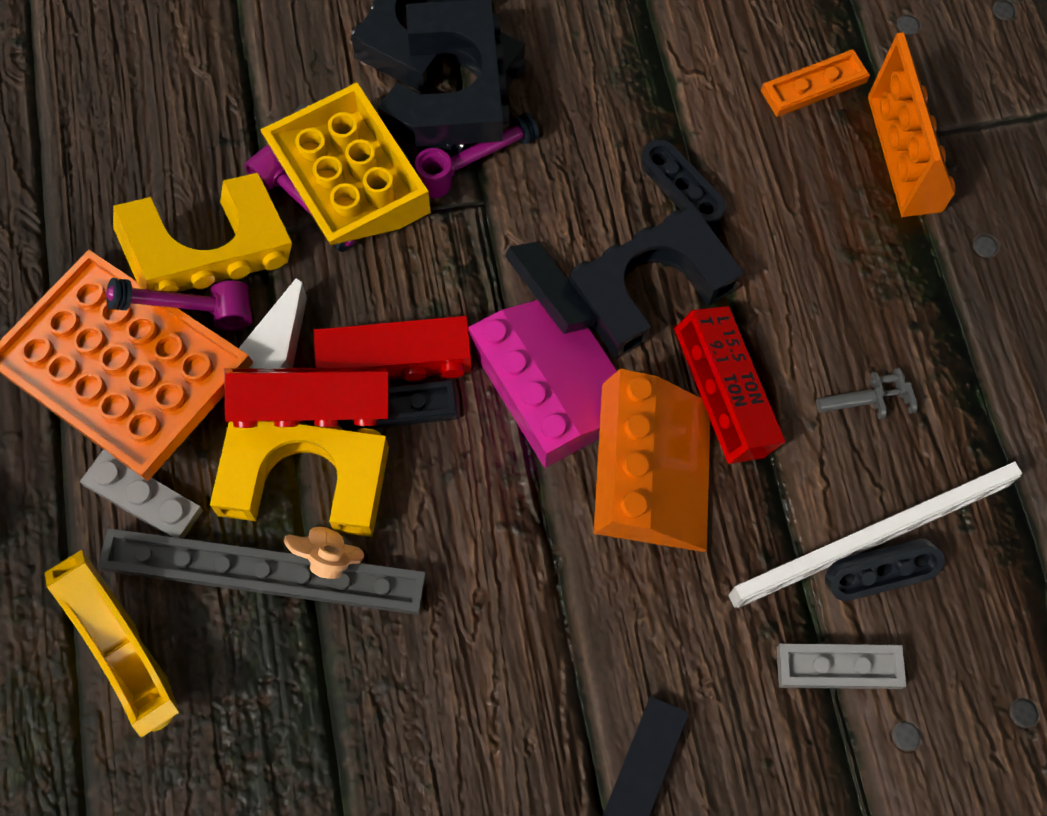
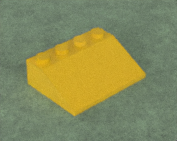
M357 82L260 129L330 245L398 230L431 213L427 188Z

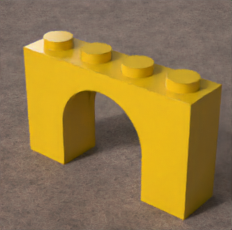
M253 173L223 180L220 203L234 230L235 237L226 245L212 250L192 249L175 241L166 231L151 197L113 205V229L139 288L175 293L192 288L203 289L215 282L230 278L237 280L247 276L249 273L264 269L275 270L287 264L292 241L259 174Z
M258 421V426L254 428L233 427V422H229L210 506L217 516L257 521L265 480L270 470L287 456L297 453H313L327 459L337 470V484L329 520L332 529L338 533L373 537L389 451L386 436H382L380 432L373 429L362 428L358 432L345 431L338 425L315 427L305 425L302 421H298V426L276 427L274 426V421Z

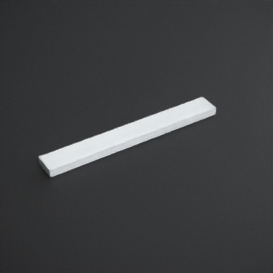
M1016 462L1010 463L735 586L728 596L734 608L737 607L738 609L825 570L837 560L863 553L1001 491L1019 479L1022 472Z

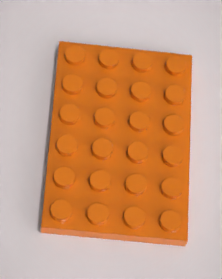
M88 250L0 340V374L148 482L224 396V368H249L253 361L248 354L178 308L130 304L127 311L109 309L106 302V291L111 278H117L118 280L128 279L131 281L132 288H140L136 280Z

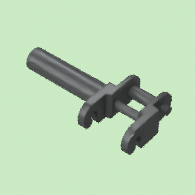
M895 368L893 374L879 376L877 372H872L869 384L872 385L873 389L817 398L816 407L819 413L873 404L874 410L879 409L877 413L878 419H884L886 417V407L883 397L899 395L900 398H903L905 404H910V407H908L909 414L917 412V401L911 382L905 383V374H902L900 368ZM895 382L897 389L883 390L882 384Z

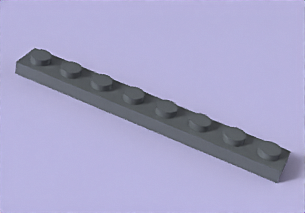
M107 528L98 563V568L106 572L420 615L426 579L425 572L363 563L349 565L342 572L340 578L327 579L311 572V563L308 559L291 553Z

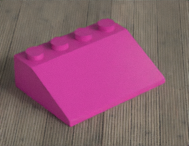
M538 300L500 310L468 327L470 348L544 468L599 439L602 384L616 373L617 370L589 328L563 334Z

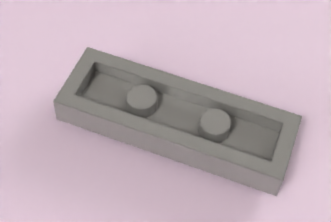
M102 450L80 480L84 487L169 537L184 539L203 512L199 505L153 478L147 482L105 450Z
M779 644L776 647L779 688L903 689L906 687L902 645Z

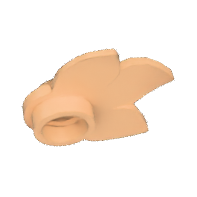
M313 527L309 531L308 537L286 535L284 538L286 547L293 554L308 559L311 563V572L322 578H340L342 572L349 565L360 564L364 559V553L359 547L344 544L343 537L338 532L327 527Z

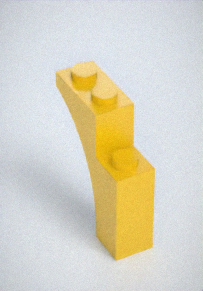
M80 550L46 571L44 574L48 590L65 611L95 656L138 735L142 738L151 731H158L167 726L173 716L179 713L168 678L140 640L136 624L85 553Z

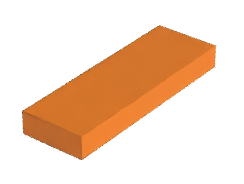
M852 49L762 84L761 92L775 116L779 117L867 83L870 74L855 50Z

